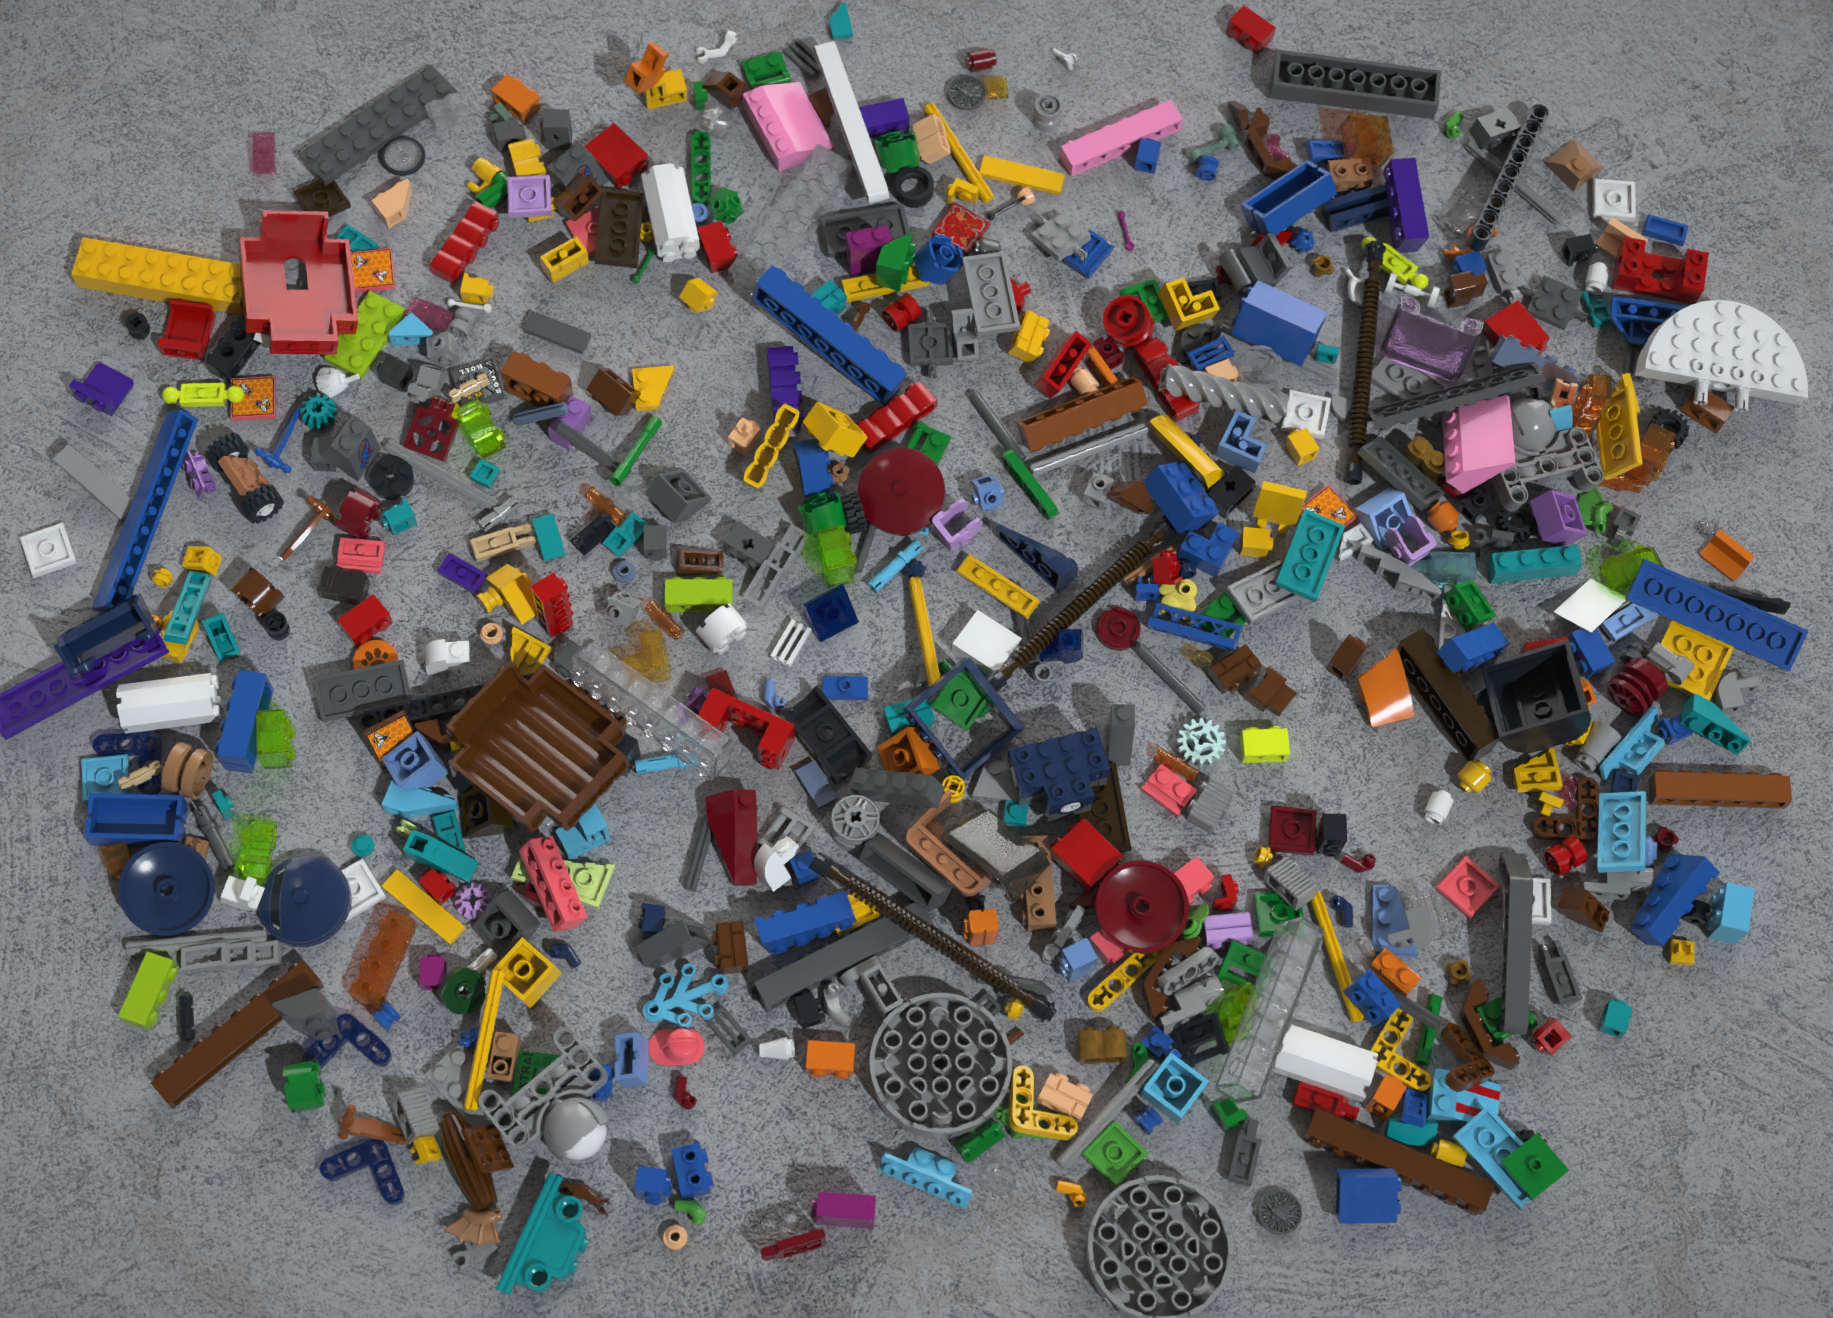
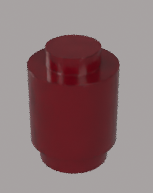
M985 48L971 51L965 57L966 68L970 69L972 73L991 69L992 66L997 64L996 54L993 49Z

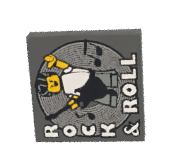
M493 359L451 370L456 389L459 388V385L472 378L477 379L476 376L482 373L489 379V385L483 388L479 387L478 391L465 398L461 397L460 402L463 411L505 399Z

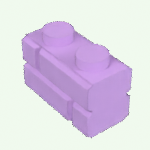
M1249 912L1207 916L1202 922L1204 947H1210L1213 951L1225 949V946H1229L1232 940L1247 947L1253 940Z

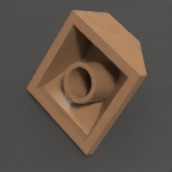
M1575 139L1545 162V165L1573 192L1603 169V166Z

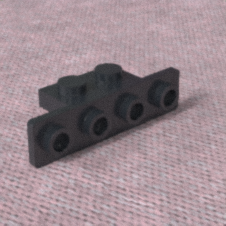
M1707 585L1712 589L1765 612L1785 615L1791 605V602L1784 601L1781 598L1762 597L1760 594H1746L1735 589L1725 590L1714 585Z

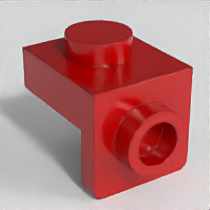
M1231 874L1222 875L1219 881L1223 898L1215 899L1212 904V909H1219L1220 912L1233 909L1238 900L1236 895L1239 893L1237 881H1233Z

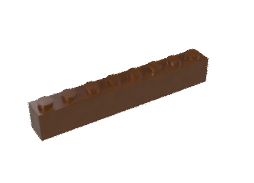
M304 960L291 965L284 976L275 978L269 984L268 989L263 993L255 994L250 999L248 1005L243 1009L235 1010L227 1022L218 1024L212 1030V1034L206 1039L198 1040L193 1045L191 1051L186 1055L178 1056L170 1068L164 1069L155 1075L151 1084L172 1109L284 1020L273 1008L272 1003L315 988L321 990L324 987L322 981Z
M1318 1108L1313 1112L1303 1137L1310 1146L1319 1149L1321 1147L1330 1150V1154L1339 1158L1347 1157L1352 1160L1353 1164L1365 1168L1368 1166L1372 1169L1394 1168L1397 1176L1401 1177L1403 1186L1410 1187L1412 1185L1417 1187L1420 1193L1427 1196H1438L1442 1198L1441 1201L1451 1206L1459 1205L1464 1208L1465 1212L1471 1215H1481L1486 1211L1495 1187L1494 1183Z

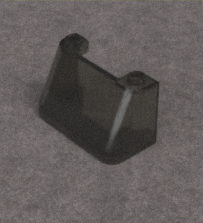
M981 809L947 829L940 836L941 842L961 861L965 860L990 879L995 888H1000L1002 891L1005 890L1004 898L1014 904L1050 866L1046 857L1048 853L1041 846H1034L999 820V817L993 810Z

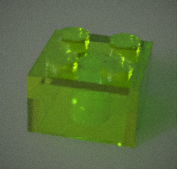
M843 525L817 531V550L828 588L854 583V574H857V559L855 552L851 551L852 541L850 533H845Z
M285 709L257 711V755L264 769L292 768L293 760L296 759V747L292 746V738H296L295 724L292 725L291 716L288 717Z

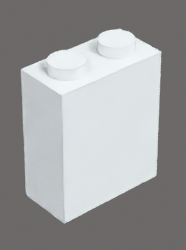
M977 610L953 642L952 653L962 659L970 657L979 670L989 676L996 669L999 670L1002 666L1008 665L1011 661V655L1021 647L1022 638Z

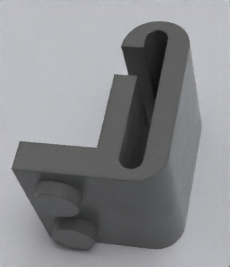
M1267 233L1256 246L1239 248L1236 251L1237 255L1233 249H1229L1218 258L1239 295L1246 294L1250 286L1254 287L1258 280L1275 287L1293 267L1274 233Z

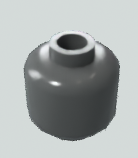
M982 237L978 242H974L971 256L1004 252V250L1001 249L999 241Z

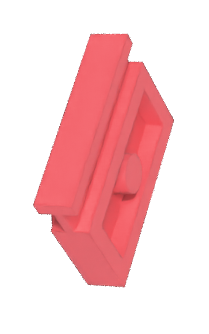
M340 537L336 564L337 571L381 574L386 548L385 541Z
M1160 764L1141 788L1144 794L1175 817L1179 816L1198 791L1162 764Z

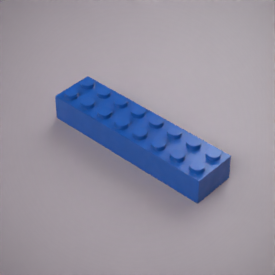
M771 265L756 282L751 300L885 407L889 400L901 389L907 375L904 368L900 364L892 362L884 351L876 349L871 345L868 338L856 333L849 323L840 320L832 309L825 308L816 296L809 295L804 291L800 283L793 282L788 278L781 268Z

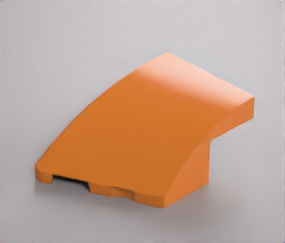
M1396 648L1392 649L1391 653L1382 661H1377L1370 670L1365 671L1357 678L1359 697L1366 704L1368 722L1371 727L1414 717L1406 674L1400 654Z

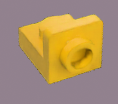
M956 178L954 183H950L946 190L947 204L952 205L956 196L964 202L976 204L979 198V187Z
M188 546L182 567L186 570H204L211 574V576H216L222 556L207 546Z

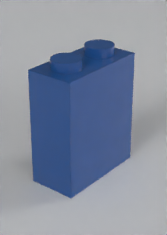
M1394 1168L1336 1169L1335 1215L1339 1224L1397 1223V1214L1401 1213L1398 1191L1402 1190L1401 1177L1397 1176Z

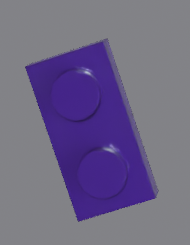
M450 553L437 570L439 575L475 595L487 578L486 573Z

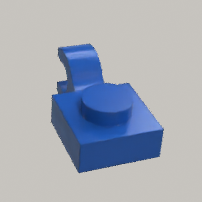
M1157 1026L1141 1041L1147 1048V1051L1157 1060L1162 1055L1167 1058L1170 1053L1181 1060L1182 1054L1175 1048L1170 1047L1174 1040Z

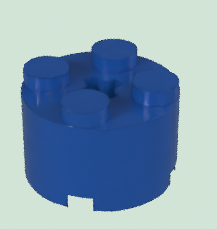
M935 235L915 253V264L921 280L942 285L961 269L964 255L958 245L954 246L950 242L952 239L945 235Z

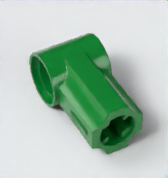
M506 172L498 173L488 187L475 195V200L490 209L503 199L508 200L507 177L510 176Z

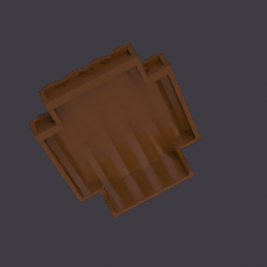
M509 661L497 671V674L489 682L482 686L474 698L467 701L465 707L457 715H454L446 725V733L451 741L462 748L461 751L454 754L449 762L453 771L531 833L544 822L547 816L565 831L570 830L577 824L582 815L593 807L598 798L605 794L614 781L620 778L630 766L627 756L615 748L626 734L623 725L545 665L536 670L528 681L521 675L517 666Z

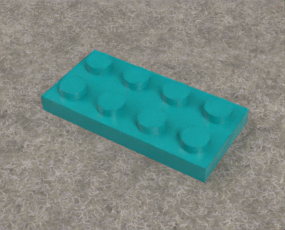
M1304 509L1274 585L1316 602L1345 525Z

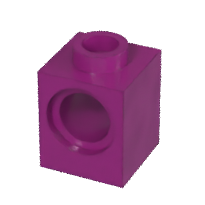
M427 954V957H420L419 985L422 990H438L446 976L447 962L440 954Z

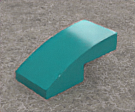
M632 512L619 528L616 527L610 533L603 544L620 558L644 536V525L648 524Z
M554 514L533 518L532 522L544 561L565 556Z
M1400 1117L1388 1118L1384 1137L1404 1145H1432L1436 1139L1438 1123L1434 1119H1428L1424 1127L1421 1128L1400 1121Z

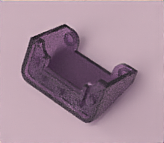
M1402 293L1387 325L1380 347L1381 354L1387 359L1452 382L1459 380L1476 345L1484 322L1466 318L1458 328L1420 314V302L1416 298Z

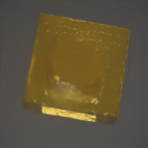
M1006 76L986 78L985 84L988 100L1008 99L1009 93Z

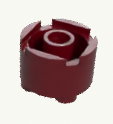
M353 488L354 493L350 491L340 507L338 513H341L342 516L340 520H335V527L358 539L363 538L366 540L372 530L369 527L373 520L377 521L382 513L380 508L381 502L378 498Z

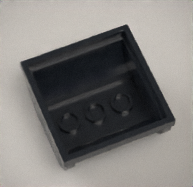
M1569 639L1481 665L1499 738L1504 746L1510 750L1520 753L1542 751L1574 741L1581 737L1589 728L1591 714Z

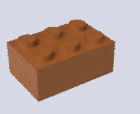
M513 351L500 371L505 392L538 408L560 402L566 403L571 395L574 396L571 379L567 374L556 372L543 362L537 363L525 353L519 354Z

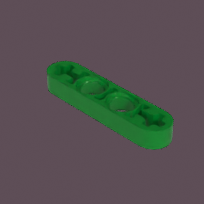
M697 131L692 135L691 139L693 203H702L707 206L709 205L708 199L711 197L710 135L707 132ZM699 139H703V149H699ZM704 156L707 158V161L705 163H698L696 158ZM699 174H704L707 176V179L700 182L696 180V177ZM704 188V199H700V189Z
M1010 448L1001 453L1000 459L1003 465L1047 520L1058 515L1055 503L1016 453Z

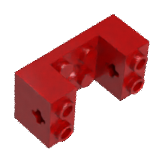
M1624 237L1617 250L1612 289L1696 304L1705 288L1709 252L1688 248L1682 259L1645 253L1646 240ZM1658 272L1661 274L1662 279H1654L1652 273Z
M712 688L696 717L699 737L707 742L714 741L718 743L731 720L735 726L751 729L755 735L762 737L758 745L759 762L769 770L774 768L779 771L795 741V724Z

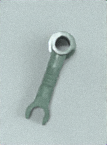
M1232 125L1222 128L1218 132L1220 141L1190 153L1191 156L1188 158L1191 163L1195 164L1199 162L1201 156H1208L1225 147H1228L1230 151L1239 147L1240 142L1235 136L1236 131Z

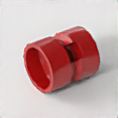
M909 293L903 294L895 300V303H890L881 310L884 321L894 332L900 331L907 326L908 322H913L922 315L918 303Z
M1575 836L1561 841L1560 846L1554 845L1544 851L1545 861L1549 869L1556 876L1569 872L1571 866L1576 868L1588 861L1587 852L1583 844Z

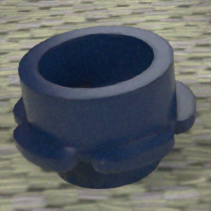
M1190 560L1180 562L1179 576H1182V579L1193 578L1197 574V564Z
M922 561L914 562L905 568L907 571L906 576L908 578L913 576L914 578H921L925 575L924 571L927 567L923 566Z

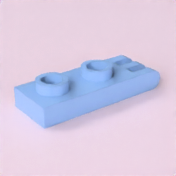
M1633 603L1602 622L1600 626L1612 642L1615 643L1659 614Z

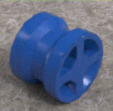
M1201 156L1198 162L1200 167L1197 168L1196 176L1204 181L1215 180L1217 175L1216 169L1219 166L1218 159L1213 156Z
M386 1001L381 1004V1008L378 1011H374L371 1014L386 1031L391 1028V1024L394 1021L401 1019L398 1012Z
M1149 1105L1143 1108L1141 1114H1136L1133 1117L1135 1124L1147 1135L1153 1132V1128L1156 1125H1160L1163 1122L1157 1111Z

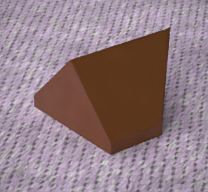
M1144 481L1117 482L1107 492V497L1136 514H1152L1153 508Z

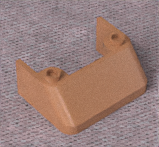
M948 789L942 795L939 807L930 808L908 830L906 843L909 848L962 895L974 896L991 886L1015 861L1017 849L1013 847L993 868L987 865H979L974 870L970 869L940 842L944 829L936 818L951 803L952 792Z

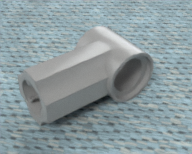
M1659 642L1646 656L1648 661L1664 671L1665 677L1676 685H1681L1694 669V664L1691 660L1682 655H1675Z

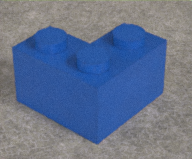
M817 438L793 443L795 461L799 469L801 487L805 498L821 492L831 493L830 485H833L832 473L827 470V465L830 464L829 453L819 446Z
M1221 523L1217 525L1210 540L1189 531L1180 547L1177 559L1181 561L1190 560L1197 564V569L1217 578L1236 543L1239 532Z

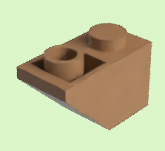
M495 1032L487 1079L512 1081L521 1047L519 1034Z

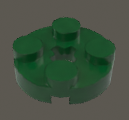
M458 966L444 977L438 988V995L444 1007L449 1011L459 1015L470 1014L478 1010L486 998V993H484L486 981L478 971ZM467 985L465 989L467 994L465 996L459 995V989Z

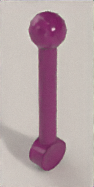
M1119 211L1117 217L1121 220L1127 242L1125 248L1128 251H1132L1134 244L1130 241L1124 219L1125 212Z

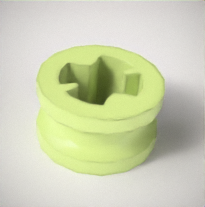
M403 819L400 821L401 826L395 829L407 839L412 829L419 832L415 825Z

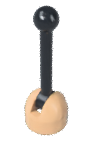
M1028 187L1022 189L1017 195V200L995 212H989L987 218L994 220L995 216L1019 203L1024 206L1034 203L1033 193Z

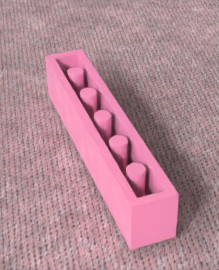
M1172 100L1165 103L1160 102L1153 108L1141 110L1134 116L1122 118L1115 124L1105 125L1094 133H1086L1075 141L1064 143L1061 146L1060 159L1072 177L1138 149L1141 138L1159 140L1180 131L1183 118Z

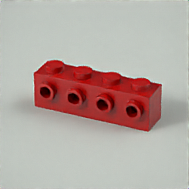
M554 572L531 586L538 620L550 638L558 633L568 631L571 625H573L572 615H574L570 608L572 604L567 591L569 588L562 577L558 579Z

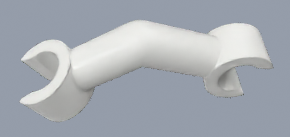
M729 30L720 49L707 50L702 47L696 49L697 54L705 55L697 58L698 63H705L710 58L725 56L730 47L737 41V38H735L736 33Z

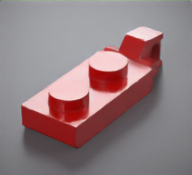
M1302 1081L1298 1082L1292 1101L1293 1106L1311 1112L1318 1108L1341 1119L1346 1117L1356 1120L1360 1109L1349 1105V1100L1344 1098V1095Z

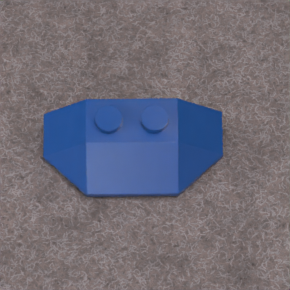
M1612 296L1610 319L1627 344L1645 346L1649 336L1658 326L1688 306Z

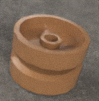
M177 743L172 748L164 765L161 780L162 788L175 794L181 791L184 797L193 800L198 799L203 794L211 776L214 761L213 753L201 748L194 751V747L189 744Z

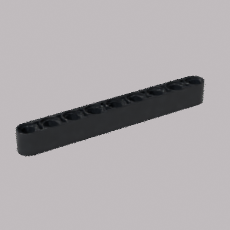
M1535 104L1530 109L1468 238V247L1473 251L1480 252L1485 249L1548 118L1549 111L1542 104Z
M533 673L522 676L529 681ZM484 684L365 710L359 714L358 724L362 731L370 728L364 726L368 719H375L372 725L374 726L387 719L390 714H397L402 710L406 713L412 727L427 718L438 719V721L452 718L465 707L468 700L477 695ZM457 699L465 700L462 706H454V702ZM435 704H442V708L438 712H433L431 709ZM419 709L420 712L417 716H409L411 710Z

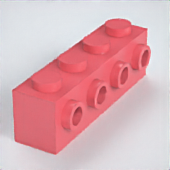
M553 836L530 839L519 852L553 932L577 928L588 917Z

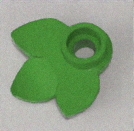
M1206 902L1200 905L1197 910L1189 908L1187 923L1180 934L1184 939L1194 938L1200 933L1202 922L1209 914V906Z

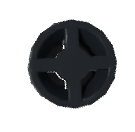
M132 313L126 318L125 325L132 338L141 340L150 334V325L145 315L142 313Z
M1694 900L1692 902L1694 907L1689 913L1684 915L1683 919L1692 925L1704 926L1708 920L1706 914L1709 913L1711 907L1706 902Z

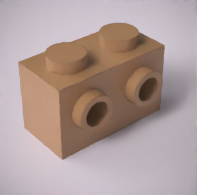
M1370 158L1328 161L1326 171L1331 173L1338 194L1351 191L1358 192L1372 186L1374 179Z

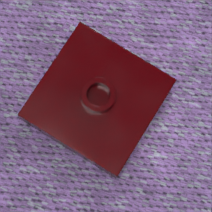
M1271 806L1268 838L1270 851L1313 856L1315 853L1317 810Z

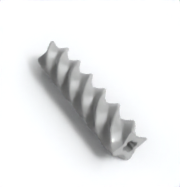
M1169 363L1160 372L1158 392L1167 389L1174 397L1187 394L1193 402L1207 399L1213 407H1221L1227 404L1232 412L1247 409L1252 417L1259 418L1267 415L1273 423H1279L1282 417L1287 416L1289 395L1285 393L1271 392L1263 387H1252L1244 382H1232L1221 376L1212 377L1206 372L1191 371L1184 366H1172Z

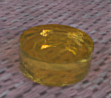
M1197 650L1193 653L1191 662L1197 668L1209 670V667L1214 663V658L1206 651Z

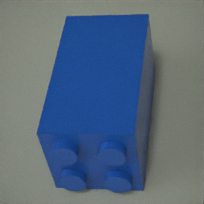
M1258 280L1254 287L1250 286L1245 297L1239 303L1238 309L1240 310L1232 321L1231 325L1234 326L1231 335L1302 367L1317 340L1328 312Z

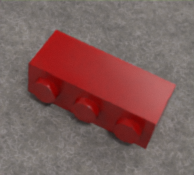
M1074 331L1064 339L1033 386L1049 399L1055 396L1064 387L1092 343L1080 333Z

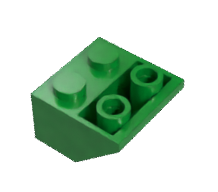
M907 234L882 246L876 264L877 286L901 291L902 285L907 284L909 266L912 267L915 259L914 251L916 244L913 243V234Z

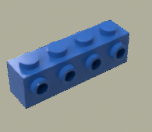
M1492 623L1451 638L1437 653L1443 659L1444 665L1452 673L1460 670L1465 672L1472 666L1476 668L1482 663H1488L1493 658L1497 660L1506 653L1504 649L1510 643L1496 624Z

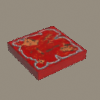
M954 202L932 231V237L935 235L949 237L952 239L950 242L954 246L958 245L963 255L967 257L972 250L974 242H978L989 228L990 222Z

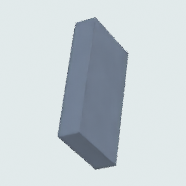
M815 760L795 771V774L818 810L838 800V796Z

